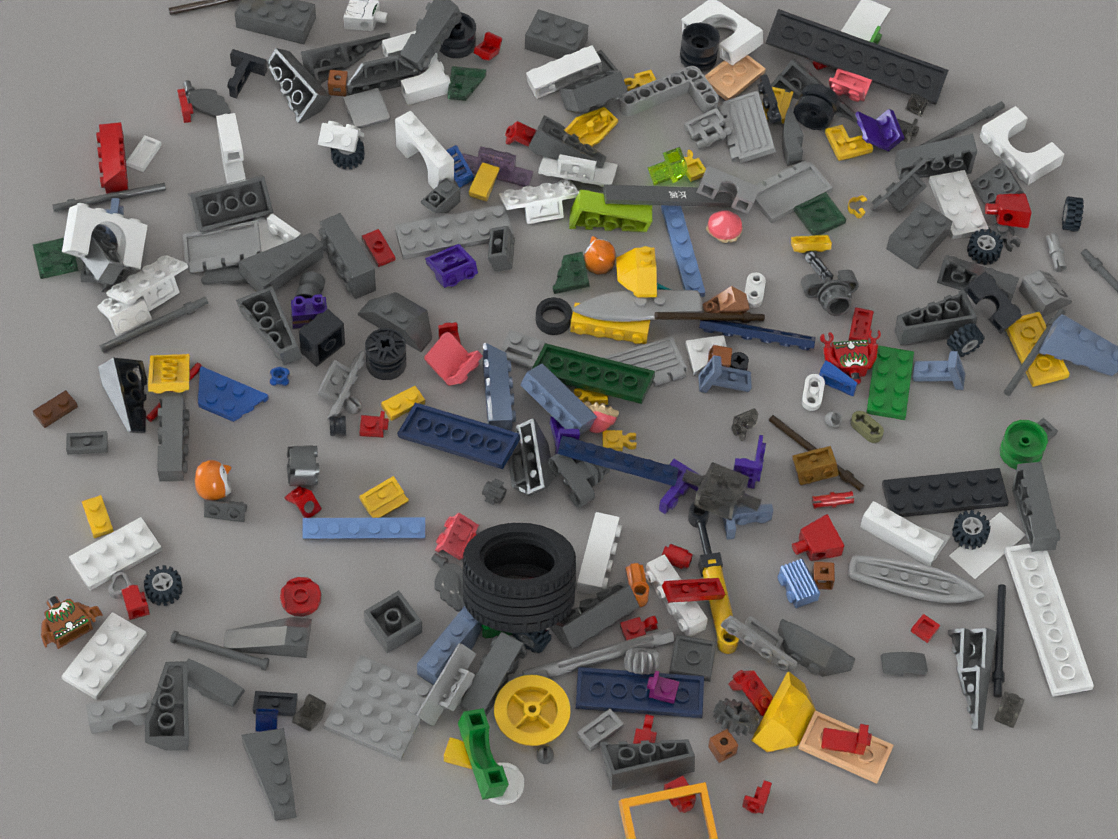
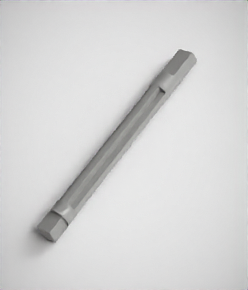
M669 628L523 670L522 675H539L546 678L556 677L576 671L578 667L586 668L626 656V651L630 648L651 649L673 642V631Z

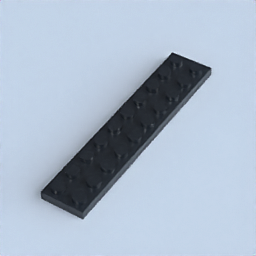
M780 9L777 10L765 43L834 69H841L871 79L873 83L935 105L949 71L948 69Z

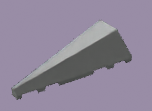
M390 33L301 51L303 66L322 85L323 82L328 80L330 70L341 71L366 56L370 51L378 48L382 44V40L391 38Z
M795 59L789 62L782 73L771 84L772 87L784 89L785 92L790 93L792 91V98L799 100L802 90L807 85H825ZM839 98L840 105L836 115L857 123L855 112Z
M966 628L948 630V634L952 638L954 646L952 651L956 654L958 662L956 667L963 695L966 696L968 702L967 711L971 714L973 723L971 728L973 730H983L996 631L989 628L971 630Z

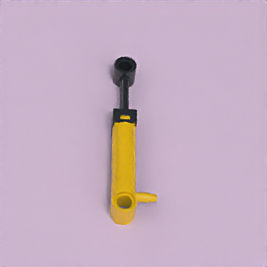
M695 501L690 506L688 521L693 527L698 528L704 554L700 555L698 564L700 574L704 579L719 578L726 594L723 599L709 600L718 639L717 647L722 653L731 654L736 651L739 639L721 627V623L725 619L733 616L722 571L723 562L720 552L712 553L706 529L710 508L704 501ZM729 638L732 642H727L724 639Z

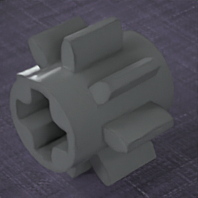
M496 478L492 482H486L482 491V495L486 497L485 502L494 505V503H501L507 492V489L503 486L504 482Z

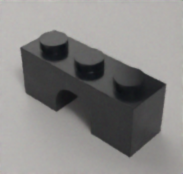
M986 272L978 276L964 289L975 304L984 299L991 300L995 304L996 312L988 320L1000 334L1022 317L1019 307L1011 303L1008 299V294L1003 289H1000L996 285L994 277Z

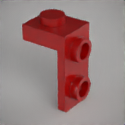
M740 670L736 672L732 677L733 680L728 685L732 690H742L758 713L764 716L773 696L754 670Z
M860 724L858 732L824 728L821 748L864 755L866 746L871 744L872 733H868L869 725Z

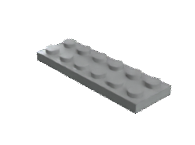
M504 204L395 225V232L403 259L438 253L457 244L466 248L489 243L490 230L496 227L509 226L514 236Z

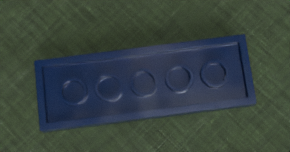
M419 403L414 404L397 433L401 439L500 469H504L521 439L520 434Z
M578 667L575 709L608 711L611 709L613 712L702 718L704 676L659 673L660 677L679 681L673 704L649 697L650 689H647L649 677H654L652 673L635 674L626 670Z

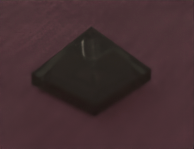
M913 92L905 109L922 117L929 100Z

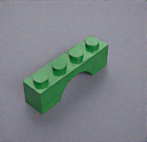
M484 708L464 711L458 726L482 800L501 797L504 795L509 783L503 765H498L493 758L489 743L490 726Z

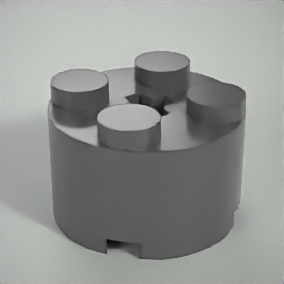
M317 446L287 447V477L289 486L318 485L320 468L319 463H316V458L318 457Z

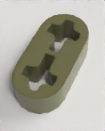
M856 411L852 414L850 424L854 430L871 443L881 441L884 429L878 422L864 411ZM871 431H872L873 433H874L875 431H877L878 434H873V435H872V434H871Z

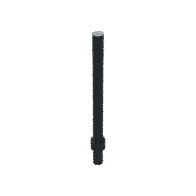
M1004 584L998 585L995 669L992 672V682H994L993 696L997 698L1002 697V683L1005 682L1003 656L1006 585Z

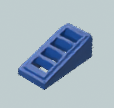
M455 145L447 149L446 151L450 156L458 154L453 158L454 163L461 160V162L454 165V180L458 187L461 188L472 182L475 177L458 146ZM462 167H465L464 169L455 173V171L459 170Z
M825 360L819 373L823 377L825 385L854 396L857 382Z

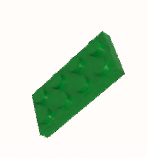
M878 345L877 359L872 366L867 414L905 420L914 351Z

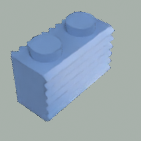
M803 559L780 567L778 581L781 586L786 588L787 599L790 603L794 604L795 608L819 600L820 591Z

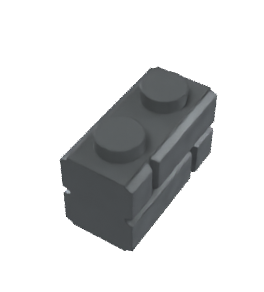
M509 226L496 227L490 230L488 260L492 264L494 271L497 272L510 270L513 267L515 238Z

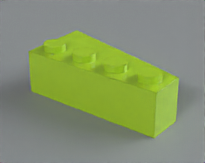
M580 189L570 209L569 229H576V226L585 227V230H593V227H604L605 231L621 228L622 231L647 232L652 223V205L605 204L604 194Z

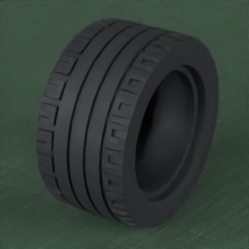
M532 523L500 524L478 533L469 541L464 549L463 602L472 617L483 625L509 633L536 632L561 622L572 610L575 602L576 555L571 543L555 530ZM511 575H526V576H532V577H536V578H531V579H510V578H505V576H511Z

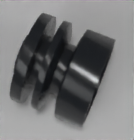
M699 22L688 25L682 34L679 56L681 63L685 67H698L700 71L711 69L717 61L720 41L718 30L707 23Z
M380 328L373 331L365 341L366 368L369 373L380 380H392L399 377L407 366L406 341L403 335L391 328Z

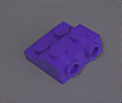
M460 244L425 258L426 264L435 273L436 280L444 288L448 286L454 287L458 282L464 279H472L478 274L476 261Z

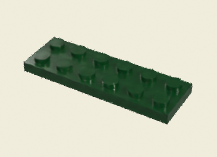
M547 343L544 344L532 367L533 369L543 364L565 385L639 404L643 403L655 378V371Z

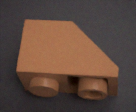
M733 286L703 303L704 313H741L750 309L746 293Z

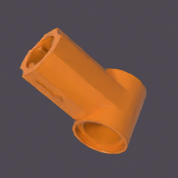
M633 563L625 568L627 581L639 607H643L648 602L649 586L646 582L643 565Z

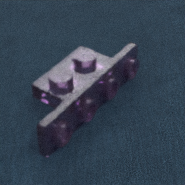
M480 146L478 151V157L465 153L462 154L473 174H477L483 162L500 168L496 180L523 187L529 186L533 171L516 167V155Z

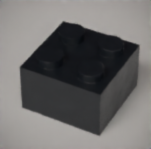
M329 309L319 313L313 321L302 326L299 331L301 353L316 367L345 345L344 323Z

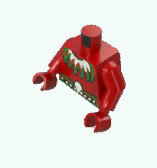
M872 329L868 332L871 343H868V340L832 342L834 335L831 332L828 333L829 340L826 341L824 334H821L820 341L825 344L823 347L825 360L856 381L857 385L860 384L861 377L866 376L867 370L872 368L877 359L878 344L876 341L880 338L881 332L878 330L876 338L871 336Z

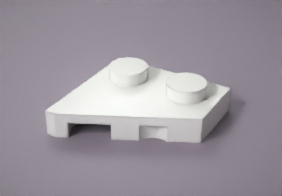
M724 335L686 341V349L693 376L698 375L699 371L707 365L708 353L713 345L727 347Z

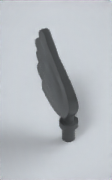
M189 80L183 83L185 93L189 96L188 101L192 103L193 109L214 118L223 114H231V110L228 108L224 97L217 95L216 90H195Z
M225 262L222 268L206 270L205 276L201 278V282L204 285L216 283L240 284L247 282L239 274V264L226 267Z
M435 553L431 560L439 564L441 568L435 578V590L440 592L441 600L446 601L450 607L459 612L465 606L463 602V569L458 564L449 563L448 558H443Z

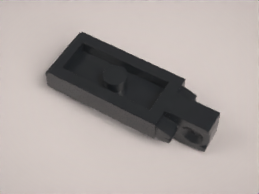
M766 74L761 75L760 83L757 84L759 94H763L764 108L769 110L767 118L771 124L781 121V114L769 78Z

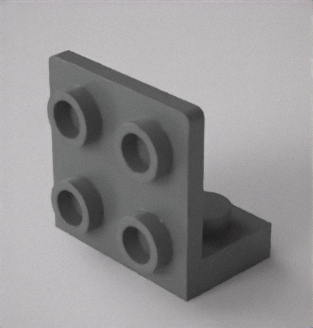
M1003 161L972 182L985 205L986 203L995 204L998 194L1024 193L1014 175Z

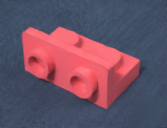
M457 513L453 517L450 516L444 524V527H446L444 533L442 532L436 540L438 545L435 551L440 552L444 550L458 560H461L472 533H476L479 525L461 513Z

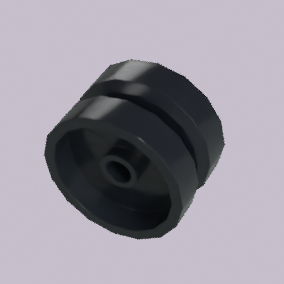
M460 12L462 15L460 22L454 26L450 36L444 40L439 50L443 55L450 58L460 59L467 57L473 53L476 47V23L471 16Z
M810 84L802 90L793 113L798 122L812 130H825L831 125L834 115L839 108L840 100L837 94L830 88L821 84Z

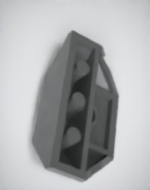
M399 55L363 62L347 83L348 96L375 88L383 91L401 87V80L418 76L419 70Z
M397 292L369 300L358 312V316L378 328L397 330L403 335L406 344L419 352H422L432 340L428 311Z
M534 418L516 426L515 432L520 434L521 439L508 460L512 488L529 496L547 489L554 479V474L547 463V460L551 457L549 444Z
M781 619L778 633L784 639L782 642L784 652L797 661V665L800 664L811 673L822 677L852 670L855 662L854 657L801 626Z

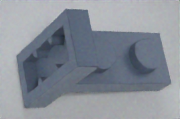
M950 351L948 361H915L913 371L914 382L953 381L956 390L964 389L966 373L958 351Z
M714 355L698 375L699 392L707 393L712 385L749 392L752 388L751 372L722 366L721 356Z
M730 494L721 495L720 509L727 540L735 539L736 524L765 523L772 520V504L732 508Z

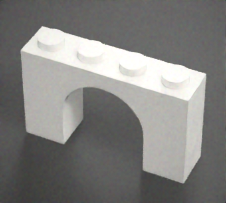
M717 0L706 1L681 19L682 32L688 25L699 22L710 24L715 28L733 30L735 33L719 44L720 58L732 66L763 44V30L760 27L749 22L746 18H743Z
M416 31L382 40V50L385 58L395 55L400 56L410 35L415 34ZM437 53L434 54L428 69L423 74L401 80V93L407 105L449 93L450 78L448 75H445L443 63L438 61Z
M1015 106L983 125L980 138L1005 162L1007 167L1011 168L1021 180L1029 185L1059 167L1064 153L1053 142L1032 153L1016 150L1008 139L1024 130L1028 118Z
M412 111L396 118V147L406 158L420 151L428 169V184L435 189L446 178L454 184V159Z
M232 113L216 116L226 183L246 179L242 163L244 160L236 115Z
M77 203V205L69 208L62 249L63 253L77 257L87 255L93 229L97 225H104L110 228L117 238V253L124 264L123 270L133 272L141 268L147 231L146 224L141 223L138 219H126L121 214L106 213V210L101 208H89V205L84 203Z

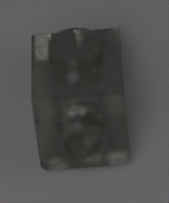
M1005 691L994 720L1014 728L1025 699L1020 698L1017 694Z
M308 694L304 705L293 716L292 723L311 731L323 718L326 702Z

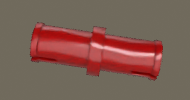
M830 492L828 495L812 496V502L821 501L820 503H813V508L829 506L836 508V505L854 504V498L845 499V497L853 496V492Z

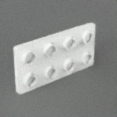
M560 154L558 159L543 156L538 173L603 187L604 184L612 185L618 165L605 162L601 168L596 167L597 161Z
M560 180L554 184L543 183L537 187L526 186L520 190H505L504 193H499V197L506 210L524 207L526 223L531 224L564 218L562 200L576 198L579 191L572 181Z
M271 214L267 220L262 216L256 217L253 220H257L259 224L262 252L301 237L300 232L274 214Z
M168 255L161 256L156 262L143 267L138 273L128 276L125 281L112 286V289L106 292L107 296L125 304H130L141 297L144 299L150 312L180 293L174 276L188 268V265Z

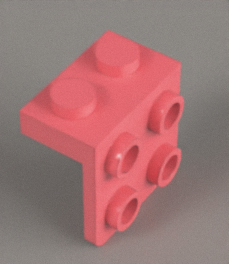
M837 69L834 78L830 77L829 79L831 90L839 96H842V94L847 95L849 99L859 102V100L864 102L872 83L871 79L841 69Z
M446 332L429 350L424 359L446 384L451 386L464 383L468 378L467 374L478 367L480 364L478 361L483 355L478 350L468 353L451 333Z

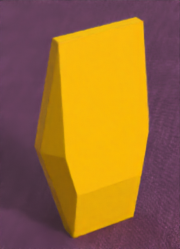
M602 107L576 117L564 131L570 135H577L583 145L589 144L593 147L601 142L616 126L618 119L609 110Z

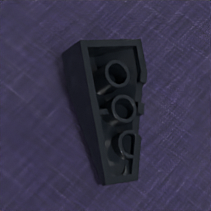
M113 357L98 366L102 386L127 431L131 433H145L146 411L144 409V401L147 400V394L144 393V386L147 385V376L143 361Z

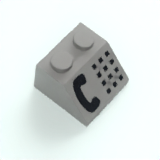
M1037 270L1023 277L1019 291L1036 312L1041 313L1042 317L1072 303L1071 298L1050 273Z

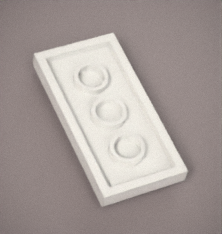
M965 170L929 177V184L941 214L953 221L949 233L952 240L970 237L975 231L978 230L980 232V229H984V232L989 229Z
M140 517L69 556V559L91 591L111 580L115 573L125 572L161 552L162 547Z
M112 612L63 673L62 680L97 700L147 636L146 631Z

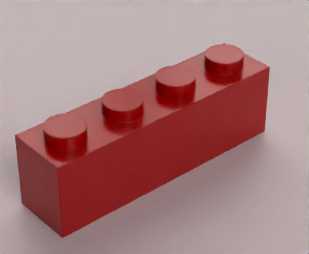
M122 123L99 124V132H96L97 143L101 144V147H97L98 157L102 158V162H99L100 173H103V177H100L101 188H105L106 194L129 190Z

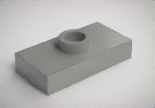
M609 709L578 731L577 737L591 751L600 745V742H604L622 729L624 724Z

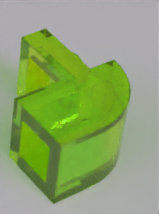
M680 147L662 153L665 161L647 167L654 186L669 180L675 183L685 176L687 165Z

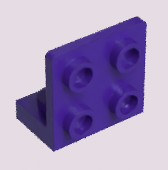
M888 109L877 119L859 111L855 113L857 124L861 128L862 137L866 143L873 144L879 149L882 148L889 152L905 139L893 110Z
M759 435L755 461L747 458H735L731 485L754 489L755 483L760 482L766 443L762 442L763 435Z

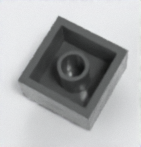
M399 590L364 611L366 625L387 653L422 633L421 619Z

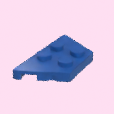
M200 367L198 406L204 410L234 422L241 418L243 414L254 410V406L263 401L265 403L269 399L266 393L205 367Z

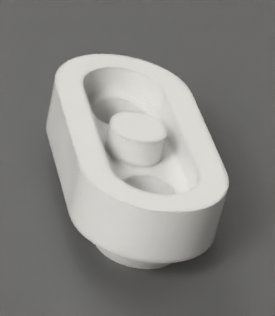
M757 272L749 274L746 281L745 293L750 308H757L763 302L766 279Z
M818 374L807 376L804 384L802 406L809 411L819 409L822 402L825 381Z

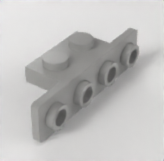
M362 350L355 356L350 368L336 360L331 362L317 393L334 403L327 419L330 420V416L339 417L344 410L343 402L349 398L351 394L349 389L358 378L356 373L365 362V359H363L365 351Z
M729 616L721 623V627L726 629L729 634L736 636L746 646L760 653L763 658L776 664L779 669L789 672L797 666V661L779 649L784 639L752 616L746 618L744 624L733 616Z
M461 643L457 645L419 709L417 717L434 726L444 708L454 712L461 704L464 693L472 685L475 674L467 669L476 656L475 652Z

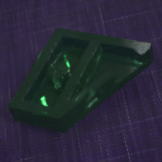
M452 66L448 99L466 101L486 77L487 69Z
M583 252L564 255L561 262L562 266L557 273L556 283L553 285V293L557 294L590 287Z

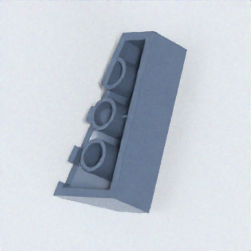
M1063 314L1052 323L1039 351L1040 354H1049L1059 360L1065 359L1071 361L1072 364L1084 365L1091 370L1110 376L1118 372V346Z
M483 343V373L488 424L512 430V422H516V412L511 409V405H514V393L510 394V389H513V379L508 376V372H511V360H507L506 352L488 343Z
M540 364L527 371L520 385L565 429H579L580 435L590 430L597 416L543 364Z
M465 606L417 663V675L432 685L437 681L457 645L461 643L472 650L480 635L482 623L474 619Z

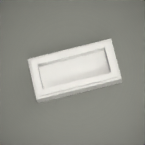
M144 135L126 161L127 166L144 172L162 146L161 141Z

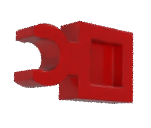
M178 89L184 123L191 122L190 114H194L192 103H188L185 89Z

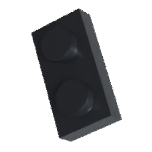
M255 691L253 714L296 716L298 693Z

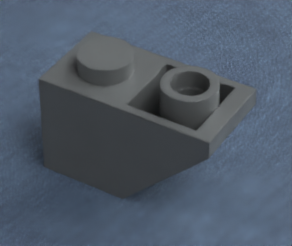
M446 178L421 200V204L434 213H448L460 202V188Z

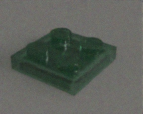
M826 192L794 207V212L812 236L821 235L846 223V218Z
M64 238L32 244L40 279L79 271L76 257L62 252Z

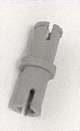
M1052 233V238H1050V235L1046 237L1050 249L1048 253L1053 260L1055 271L1061 272V267L1063 270L1067 268L1063 257L1064 250L1060 246L1058 234Z

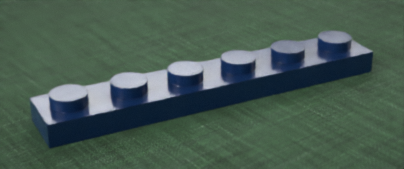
M700 320L699 328L707 333L718 331L722 332V335L733 336L735 334L740 335L741 338L746 340L757 338L763 343L779 342V345L785 347L796 345L802 350L814 349L816 337L730 321Z
M562 436L558 450L559 455L675 486L677 481L678 468L669 464L659 463L651 459L641 458L571 437Z

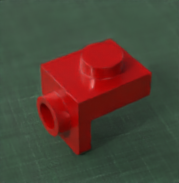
M488 31L485 33L483 42L475 47L473 53L483 60H490L499 54L503 39Z
M516 121L505 132L506 144L510 145L515 140L529 147L536 129Z

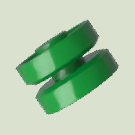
M1030 420L1012 422L1007 427L999 447L1003 462L1017 470L1018 464L1041 462L1048 444V437L1044 428Z

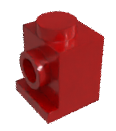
M129 585L125 589H121L129 620L150 615L144 591L139 592L138 585Z
M681 776L665 784L664 790L689 786L684 776ZM696 795L670 799L669 801L673 807H677L679 812L686 813L694 807Z

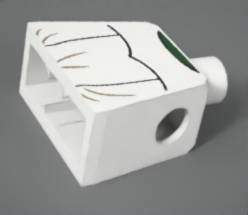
M350 0L344 14V29L372 31L375 28L376 22L387 23L388 13L380 11V2L378 0Z

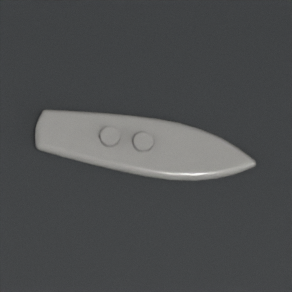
M629 290L596 296L573 308L574 312L597 320L614 322L644 321L655 319V312L699 313L702 311V298L696 290H657V297L637 298L633 294L634 292Z
M856 554L853 555L849 563V578L908 597L940 603H962L985 597L981 590L964 578L940 568L909 561Z

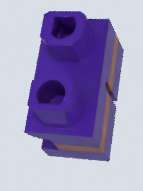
M321 294L306 299L302 296L294 297V300H291L293 329L302 328L305 324L310 323L309 318L313 321L319 313L328 309L326 297H323Z

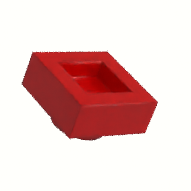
M923 613L911 628V632L928 643L939 630L940 625Z

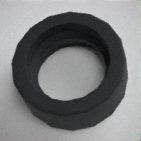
M551 297L544 299L537 306L535 320L537 327L542 332L549 335H559L566 332L571 326L572 309L567 301ZM552 309L559 310L565 314V319L559 323H550L544 320L543 313Z

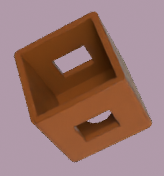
M330 70L328 78L329 95L347 96V71ZM333 88H340L341 91H334Z
M713 345L708 353V362L714 355L721 356L722 366L730 367L732 348Z
M814 562L812 578L818 589H833L835 582L834 563ZM818 580L826 581V583H818Z
M728 729L710 737L708 747L718 763L737 754L738 744ZM726 739L728 744L722 745L720 741Z

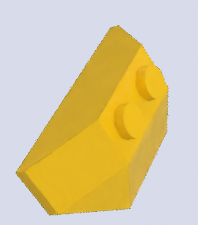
M648 246L634 248L616 258L617 281L634 292L633 294L637 298L657 297L655 248Z
M790 672L786 673L751 741L766 752L798 746L816 710L805 683Z

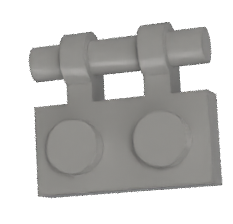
M717 108L684 123L685 129L693 140L701 138L700 141L696 142L698 149L704 146H711V143L719 139L723 140L732 133L730 127L722 129V126L726 125ZM715 130L716 133L707 136L708 133Z

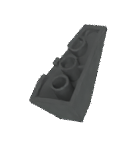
M545 115L543 116L529 144V149L535 154L558 159L561 154L597 161L596 167H603L606 156L589 144L583 145L577 135H570L565 132V127Z
M288 617L226 630L223 647L244 653L307 658L312 619Z
M187 661L165 662L158 687L145 719V743L166 751L188 750Z

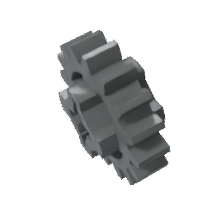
M725 698L724 701L719 700L713 711V717L717 719L716 723L722 724L721 728H727L729 733L736 732L737 735L742 733L747 736L748 733L753 734L759 723V716L755 715L756 711L750 710L751 706H745L743 701L736 702L735 699L730 701Z

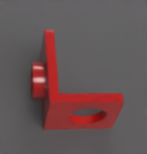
M298 486L284 497L286 501L296 504L304 518H311L322 509L313 492L301 486ZM308 501H312L314 504L311 512H306L304 509Z

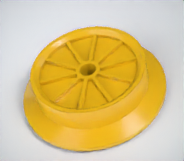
M524 675L509 681L499 691L494 704V717L499 729L512 741L528 746L543 745L556 739L567 727L570 719V702L565 691L553 680L539 675Z

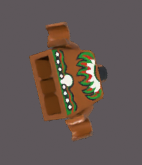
M57 596L48 599L46 603L50 609L44 612L45 619L41 625V638L44 647L46 648L47 644L53 642L59 649L93 630L91 620L96 622L95 618L97 616H103L99 607H89L80 602L74 603L71 599L60 602Z

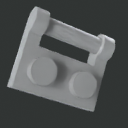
M510 330L500 350L507 353V360L528 367V370H531L546 342ZM508 351L525 356L527 358H530L531 360L509 353Z

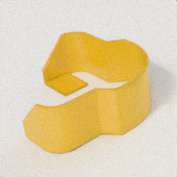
M863 195L857 198L852 197L848 203L849 213L854 214L857 218H861L865 214V210L863 208L858 209L861 212L859 214L855 209H851L849 204L859 200L862 202L867 201V198Z

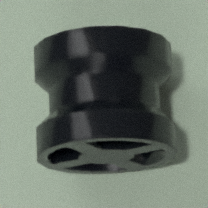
M742 352L733 353L730 368L747 371L748 356Z
M330 416V436H335L336 434L346 436V416H341L340 418Z

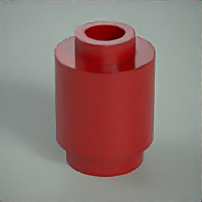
M670 544L669 547L665 546L662 555L665 554L672 566L680 569H688L693 557L689 550Z

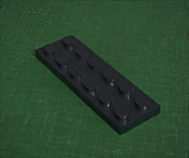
M1000 468L888 479L882 482L888 509L901 517L1005 507L1009 503Z

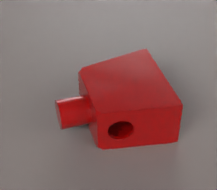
M1025 193L998 194L995 204L986 203L985 214L995 215L999 225L1020 228L1029 227L1032 212Z
M828 514L803 527L800 530L799 541L792 544L796 555L806 552L810 561L841 556L845 546Z

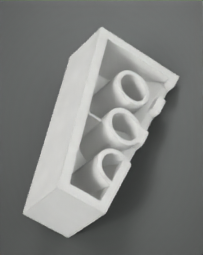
M874 501L863 515L860 528L928 566H932L950 538L949 535L917 526Z

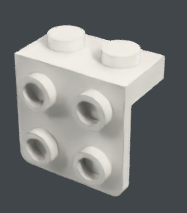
M328 121V124L322 123L318 145L355 153L358 137L364 138V133L357 126L346 124V127H343L338 122Z
M141 297L130 304L108 298L97 306L98 310L109 319L117 337L152 320L147 305Z

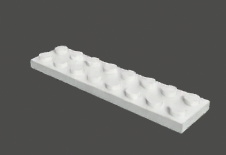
M1029 544L1006 547L1004 553L1052 697L1092 690L1094 685L1048 551L1032 552Z

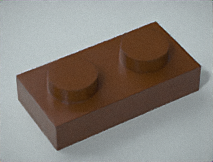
M65 390L33 410V415L46 428L78 408V405Z

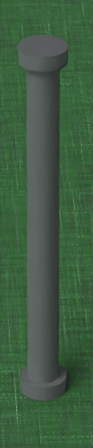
M175 630L171 635L170 642L174 644L178 642L261 667V670L264 671L267 670L269 665V658L261 659L181 635Z

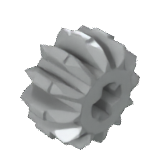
M630 648L626 651V656H624L625 669L635 674H654L655 671H658L660 665L659 653L649 648Z

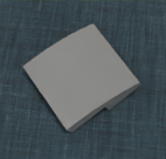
M378 88L343 97L347 113L350 115L353 126H357V128L390 120L387 107Z

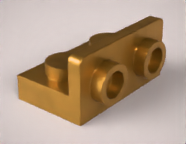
M831 446L792 455L800 485L838 476L837 463Z

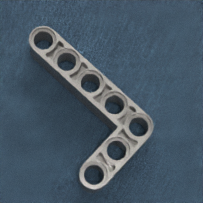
M689 66L622 94L620 111L625 116H632L689 93L700 110L706 113L715 108L718 109L719 96L700 69L695 66Z

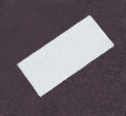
M861 0L841 31L870 41L875 29L882 24L891 9L872 0Z
M1001 512L989 521L991 529L985 545L983 544L980 548L976 546V549L972 550V546H969V549H965L966 545L963 544L962 547L960 546L949 555L974 579L1003 556L1006 547L1014 546L1026 536Z

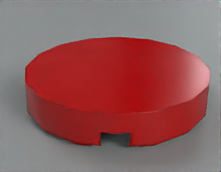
M307 577L290 579L281 589L280 601L282 607L293 616L304 617L310 615L321 604L322 595L319 585Z

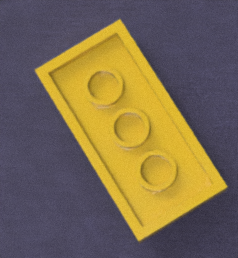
M1040 312L1023 315L1006 330L1021 364L1047 328ZM1040 353L1026 371L1032 387L1066 379L1070 375L1063 359L1059 360L1052 355Z
M190 354L150 355L148 392L164 393L165 391H174L180 393L189 390Z

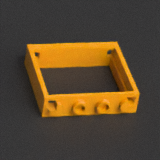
M706 782L619 800L626 839H636L630 813L631 807L699 793L709 839H718Z

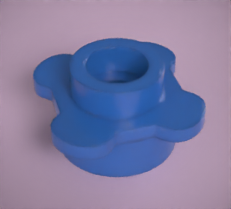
M276 367L271 369V385L282 384L286 386L289 384L288 375L290 371L287 368Z

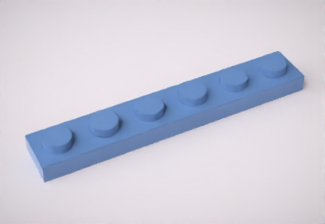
M661 205L683 289L696 290L700 293L701 297H705V288L681 206Z
M425 517L303 518V539L426 538Z

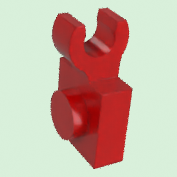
M656 616L648 617L643 622H641L640 617L621 622L620 628L626 641L644 636L646 632L658 629V621Z
M645 715L643 729L636 728L633 744L646 740L655 743L657 732L651 731L654 716Z

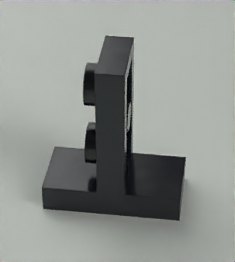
M232 49L230 53L231 66L236 68L233 78H230L227 88L229 89L230 97L237 99L251 72L265 76L268 70L266 59Z

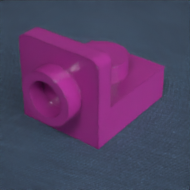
M655 671L654 677H649L647 689H650L649 697L674 704L679 681L660 677V671Z

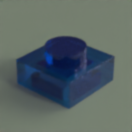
M257 708L255 731L262 732L278 729V710Z

